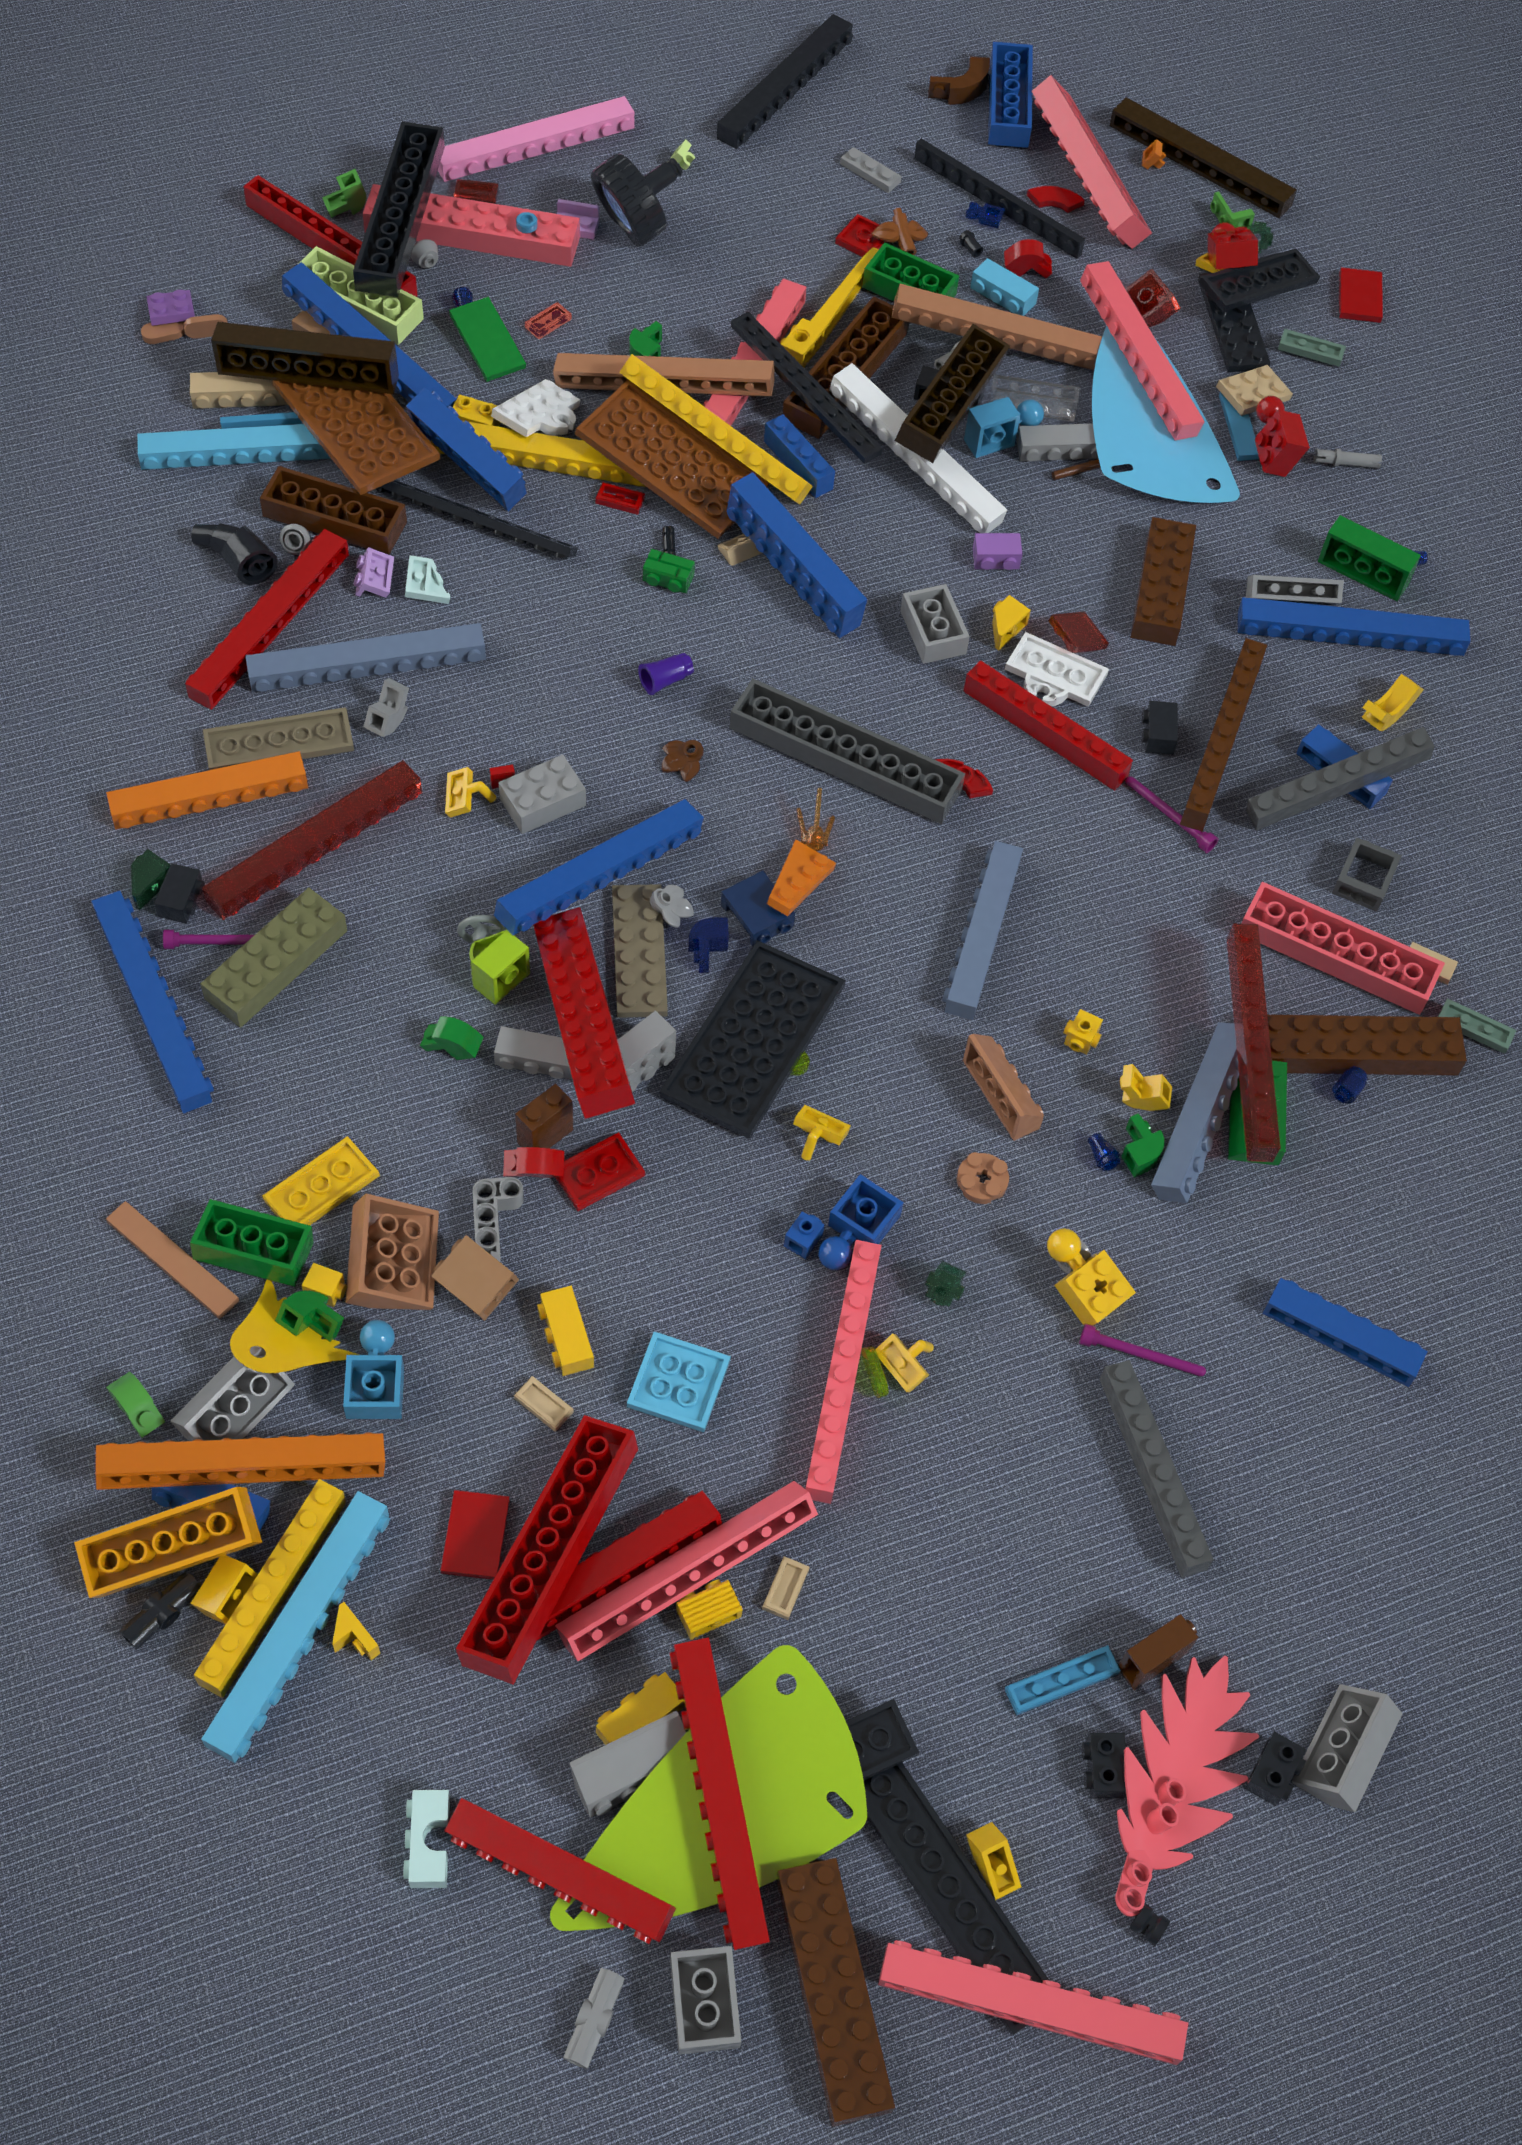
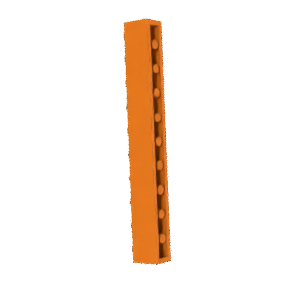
M367 1432L354 1435L340 1433L330 1436L224 1438L208 1441L196 1439L183 1442L169 1440L159 1443L136 1442L133 1444L107 1443L105 1445H96V1490L384 1477L383 1433L374 1434Z

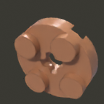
M971 1153L959 1166L956 1178L958 1187L960 1186L963 1195L968 1200L978 1204L991 1203L992 1200L998 1197L1001 1198L1007 1190L1009 1183L1008 1166L1003 1160L991 1154ZM985 1174L990 1180H985L984 1183H981L977 1175Z

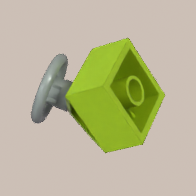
M474 915L465 918L459 923L457 928L459 936L463 940L472 943L469 955L473 987L496 1005L530 974L529 947L512 935L494 916ZM480 922H488L495 924L497 926H488L486 924H481ZM468 925H471L474 928V933L472 935H469L465 931V928Z

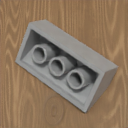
M259 1346L250 1348V1353L257 1358H262L266 1355L265 1350ZM234 1356L170 1422L188 1441L196 1439L204 1441L221 1440L224 1438L243 1439L295 1384L285 1372L262 1373L254 1371L241 1364Z
M1340 1684L1303 1758L1306 1760L1304 1767L1298 1776H1294L1293 1784L1332 1807L1356 1812L1403 1713L1387 1694Z
M677 1711L569 1763L575 1789L590 1818L595 1815H604L613 1806L623 1801L627 1802L657 1764L686 1734Z

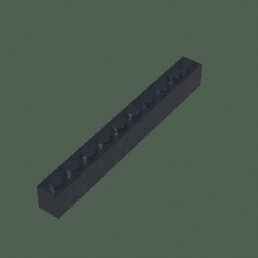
M832 14L717 122V139L735 149L746 143L749 137L754 132H757L766 121H769L777 110H780L789 99L794 97L798 90L805 87L806 83L817 75L818 71L827 66L835 55L837 56L846 45L851 43L853 24Z

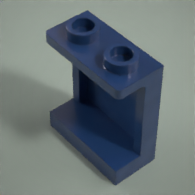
M764 871L723 890L721 893V906L726 912L731 910L750 935L752 947L757 940L765 944L772 937L780 933L784 934L794 926V911L789 916H786L767 905L774 884Z

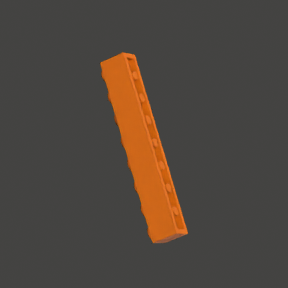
M300 751L109 791L106 794L116 830L144 823H154L167 818H177L181 815L195 812L201 813L205 810L218 807L223 808L232 804L251 802L260 798L275 797L288 792H298L302 789H307L308 783Z

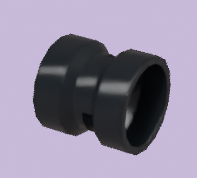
M1144 1903L1143 1908L1136 1915L1129 1929L1136 1934H1143L1146 1936L1147 1942L1155 1946L1171 1921L1163 1915L1158 1916L1154 1913L1151 1906Z

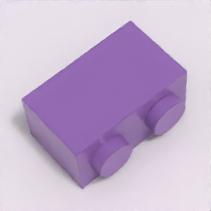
M975 533L973 543L974 568L985 570L1020 569L1022 559L1020 533Z

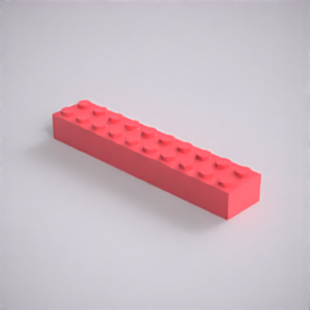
M1050 75L1032 90L1036 98L1034 103L1040 111L1043 110L1041 115L1044 120L1052 125L1049 128L1056 138L1059 137L1060 140L1057 142L1064 152L1067 151L1066 158L1072 165L1076 166L1073 169L1080 179L1083 178L1084 182L1082 185L1088 193L1091 192V201L1096 207H1100L1101 210L1098 213L1105 222L1108 221V230L1113 236H1117L1122 245L1127 244L1133 249L1152 232L1071 95Z
M373 184L363 211L365 233L381 185ZM430 193L416 241L428 239L442 246L571 267L580 239V218ZM524 212L534 214L537 217V229L532 233L520 232L516 227V218L519 214Z

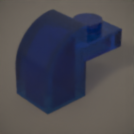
M712 917L700 920L690 930L688 952H693L694 963H698L699 973H709V952H728V917Z

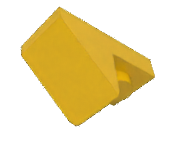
M345 1602L341 1603L338 1609L332 1643L334 1651L338 1652L352 1641V1645L361 1656L366 1653L369 1659L373 1660L380 1654L378 1644Z

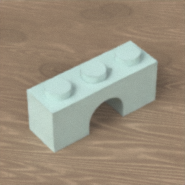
M413 1790L412 1800H407L406 1818H411V1830L405 1831V1848H410V1859L404 1860L403 1877L404 1879H409L410 1888H447V1852L429 1849L425 1845V1838L432 1829L447 1827L450 1815L449 1790Z

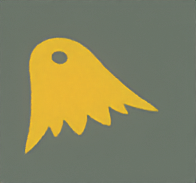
M268 1279L255 1306L236 1328L230 1339V1348L235 1358L244 1366L262 1373H281L309 1365L346 1360V1355H359L334 1348L340 1344V1341L332 1340L330 1342L327 1339H321L323 1336L310 1327L295 1336L278 1324L275 1319L282 1302L287 1297L277 1301L274 1285ZM259 1346L265 1350L266 1355L262 1358H257L250 1353V1348Z

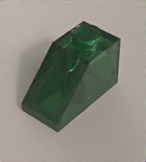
M149 849L142 855L137 856L131 864L132 897L135 907L139 911L160 891L170 868L168 862Z

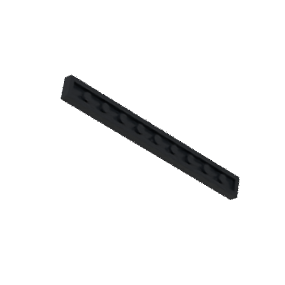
M922 138L916 142L914 159L1076 259L1082 255L1085 238Z
M749 311L731 320V328L764 361H774L775 373L864 464L882 455L883 448Z
M397 480L375 489L378 491L389 490L391 491L390 495L404 499V496L411 498V503L419 506L427 504L432 506L431 510L437 513L444 514L446 511L452 514V518L459 521H465V519L473 521L472 525L481 529H485V527L492 528V533L504 537L506 534L511 535L514 541L526 544V542L534 544L533 548L546 552L548 549L554 551V556L562 559L576 556L578 547Z

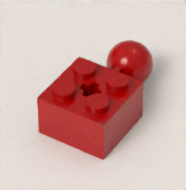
M1227 222L1219 223L1213 228L1211 233H1208L1207 259L1216 270L1257 266L1258 239L1247 227L1235 228Z
M1266 396L1259 401L1256 408L1259 420L1266 425L1256 435L1254 440L1263 472L1286 477L1310 447L1300 414L1285 411L1284 404L1280 398Z

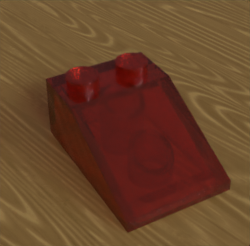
M1152 268L1125 288L1148 328L1164 322L1180 310L1175 296Z

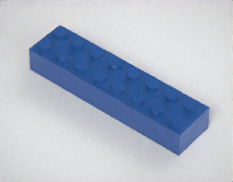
M752 472L731 484L727 507L729 518L735 521L743 534L755 543L758 551L764 553L769 559L770 564L780 571L785 581L796 589L800 598L812 607L814 614L820 616L826 623L827 628L834 632L839 639L861 626L867 598L760 479Z

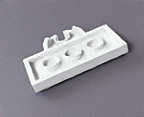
M545 379L493 408L491 417L525 437L538 430H541L546 435H564L568 433V429L572 431L574 429L576 416L573 410L579 407L580 399L573 396L569 391L558 387L552 381Z
M1027 632L1021 638L1005 666V670L1025 678L1023 685L1025 690L1035 696L1037 692L1047 694L1043 697L1042 701L1050 706L1059 705L1066 698H1070L1089 707L1109 671L1104 666Z

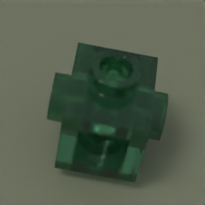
M1255 221L1254 225L1250 224L1248 229L1253 234L1260 235L1258 253L1261 254V250H1267V247L1271 246L1273 233H1271L1270 227H1266L1267 223Z
M942 1261L935 1272H930L925 1282V1286L928 1287L925 1296L931 1298V1301L939 1306L946 1305L950 1307L954 1300H960L964 1292L965 1286L961 1284L966 1271Z

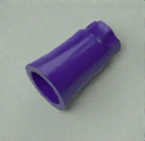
M681 653L658 661L640 664L638 673L641 684L649 695H654L663 688L683 680L694 673V668L690 656Z

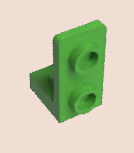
M1215 192L1210 207L1219 222H1227L1235 228L1247 227V229L1251 230L1255 215L1253 210L1247 209L1232 213L1220 192Z

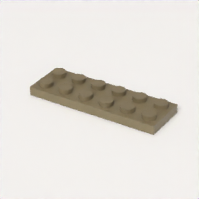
M346 707L203 729L209 770L300 751L302 759L354 751Z
M661 884L612 885L617 1018L647 1017L655 1010L662 1017L668 1015L662 913L655 911L650 904L652 893L656 889L661 888Z

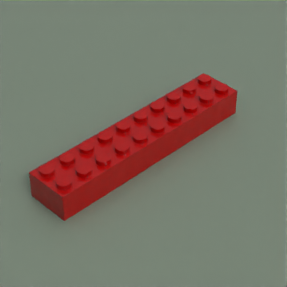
M578 907L551 915L547 920H541L533 924L583 1116L587 1119L634 1105V1096L581 908Z
M586 1415L583 1416L456 1647V1652L463 1667L514 1685L638 1451L633 1430Z

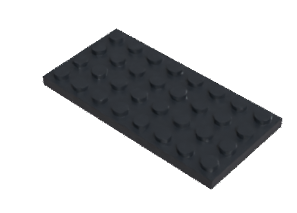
M757 940L661 1088L660 1097L750 1139L845 987V980Z

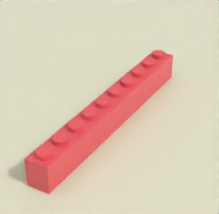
M1109 261L1088 264L1080 279L1082 286L1096 306L1101 318L1106 323L1120 350L1128 360L1129 365L1157 409L1168 431L1175 441L1197 437L1205 421Z
M783 278L779 286L774 287L771 299L765 302L762 314H758L756 320L779 343L785 337L805 304L806 286ZM746 342L740 343L737 355L731 358L736 360H763ZM711 394L709 401L706 400L703 406L731 426L749 395Z
M855 1240L806 1484V1490L814 1501L831 1504L882 1246L880 1244Z
M795 1481L789 1483L556 1624L555 1627L565 1648L577 1661L582 1660L814 1518L818 1513L809 1492Z
M895 1940L894 1944L888 1943L885 1949L878 1981L879 1986L1178 2065L1183 2060L1188 2022L1180 2021L1181 2017L1177 2014L1163 2012L1162 2015L1150 2013L1151 2009L1147 2006L1132 2004V2007L1120 2004L1121 2001L1119 1999L1109 1996H1103L1102 1999L1090 1996L1091 1993L1084 1989L1073 1988L1072 1991L1060 1988L1061 1985L1054 1981L1043 1980L1042 1983L1030 1980L1031 1976L1024 1973L1013 1972V1975L1001 1973V1968L994 1965L983 1964V1968L971 1965V1960L964 1957L954 1956L953 1960L941 1957V1952L934 1949L924 1948L923 1952L911 1949V1944L904 1941Z

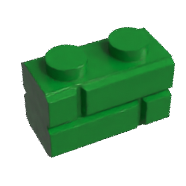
M654 549L650 550L643 566V581L651 586L658 585L668 588L675 593H687L695 574V561Z

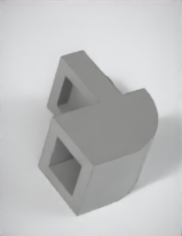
M390 678L384 680L379 702L369 706L363 727L382 737L393 733L407 712L408 707L405 706L409 688Z

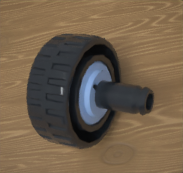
M615 154L591 172L592 185L607 214L625 231L632 243L638 247L645 245L666 229V217L656 194L676 181L677 176L681 177L682 169L674 158H669L668 162H663L643 176L626 156Z

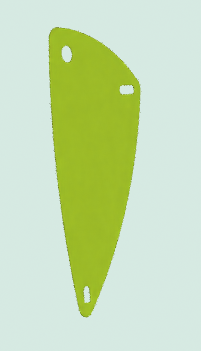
M782 1645L774 1649L721 1697L759 1888L777 1880V1872L779 1870L808 1864L858 1832L867 1820L863 1774L858 1753L844 1716L826 1684L812 1665L795 1647L790 1645ZM782 1674H790L796 1680V1689L789 1695L781 1694L777 1690L776 1681ZM690 1729L627 1800L584 1859V1861L674 1906L676 1910L673 1916L718 1904L717 1894L722 1893L720 1881L714 1882L711 1870V1863H716L714 1850L708 1851L705 1833L710 1832L708 1820L702 1821L699 1809V1802H703L704 1799L702 1789L696 1790L693 1772L698 1771L696 1759L690 1760L687 1742L692 1741ZM829 1792H836L852 1808L853 1816L851 1818H844L827 1801L826 1797ZM558 1898L550 1911L551 1922L560 1931L595 1930L615 1927L607 1923L609 1916L598 1912L595 1917L582 1910L573 1920L565 1910L576 1900L574 1898L571 1899L570 1903Z

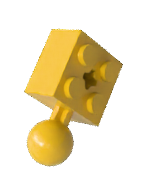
M1062 1228L1054 1231L1049 1236L1047 1249L1050 1256L1058 1262H1067L1073 1270L1054 1286L1083 1325L1085 1323L1089 1325L1099 1323L1136 1293L1105 1250L1092 1255L1085 1261L1080 1254V1238L1074 1231Z

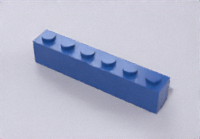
M1282 1278L1277 1283L1262 1313L1407 1387L1416 1378L1428 1352L1422 1349L1419 1344L1406 1341L1398 1337L1393 1331L1382 1329L1372 1324L1369 1319L1358 1317L1348 1312L1345 1307L1338 1304L1334 1305L1324 1300L1321 1295L1308 1292L1300 1288L1295 1282Z

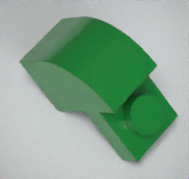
M655 321L649 327H645L642 332L634 328L629 337V356L633 354L634 356L661 357V345L659 343L662 341V325Z
M440 1016L437 1024L428 1025L420 1046L425 1051L445 1049L456 1060L472 1059L476 1057L484 1037L464 1021Z
M1139 1113L1129 1118L1126 1130L1134 1142L1125 1145L1121 1156L1134 1178L1153 1169L1164 1148L1162 1131L1159 1130L1152 1133L1149 1123L1143 1120Z
M298 1291L282 1302L275 1321L295 1336L310 1327L331 1342L337 1337L344 1317L326 1305L329 1299L327 1296L314 1291Z

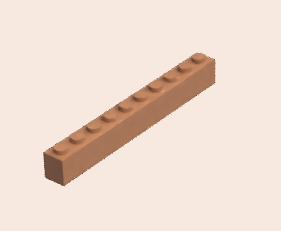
M899 284L894 299L892 318L964 336L971 325L975 324L1009 344L1010 349L1091 370L1095 369L1102 336L904 284Z
M558 353L553 369L555 384L560 388L617 390L629 380L619 372L630 356ZM636 356L685 393L772 396L775 381L774 361Z

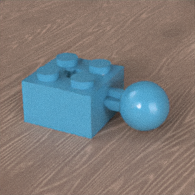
M1006 397L970 408L964 441L975 458L1015 446L1018 425H1039L1044 417L1043 407L1038 401L1028 399L1021 402L1016 409L1010 398Z
M383 1320L368 1322L360 1332V1343L368 1352V1355H346L343 1403L346 1419H402L404 1363L402 1355H385L394 1344L395 1333L393 1328Z

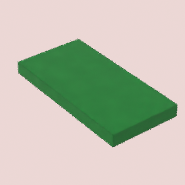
M489 296L449 310L453 323L486 382L526 368L525 360Z

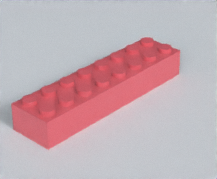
M1265 882L1261 883L1238 931V934L1418 1015L1423 1011L1445 964L1443 961Z

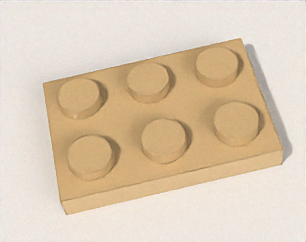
M1268 365L1221 379L1216 386L1241 416L1255 412L1259 401L1266 396H1276L1282 402L1289 401L1293 394Z

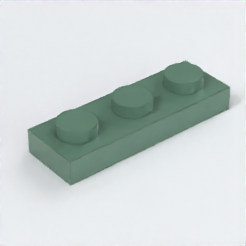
M1284 329L1278 350L1340 367L1346 349L1344 345Z
M1448 998L1438 1016L1460 1017L1463 1035L1504 1054L1507 1052L1517 1031Z

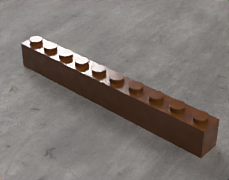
M1245 638L1180 822L1182 826L1203 832L1267 649V644Z

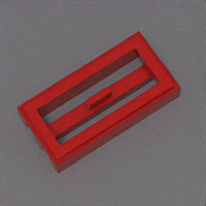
M602 482L595 498V504L638 515L642 502L645 500V493Z

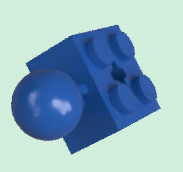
M860 1174L830 1211L828 1226L840 1233V1236L829 1237L822 1242L818 1252L821 1263L830 1270H841L852 1259L851 1246L855 1243V1240L879 1244L900 1218L904 1202Z

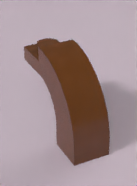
M970 57L968 71L962 76H930L928 98L948 99V105L963 104L976 99L987 86L990 58Z

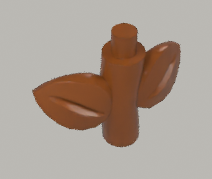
M895 208L893 210V222L888 221L880 224L872 232V236L885 242L897 241L901 250L915 255L917 250L913 241L926 239L928 232L918 222L914 220L908 222L905 213H902L901 208Z

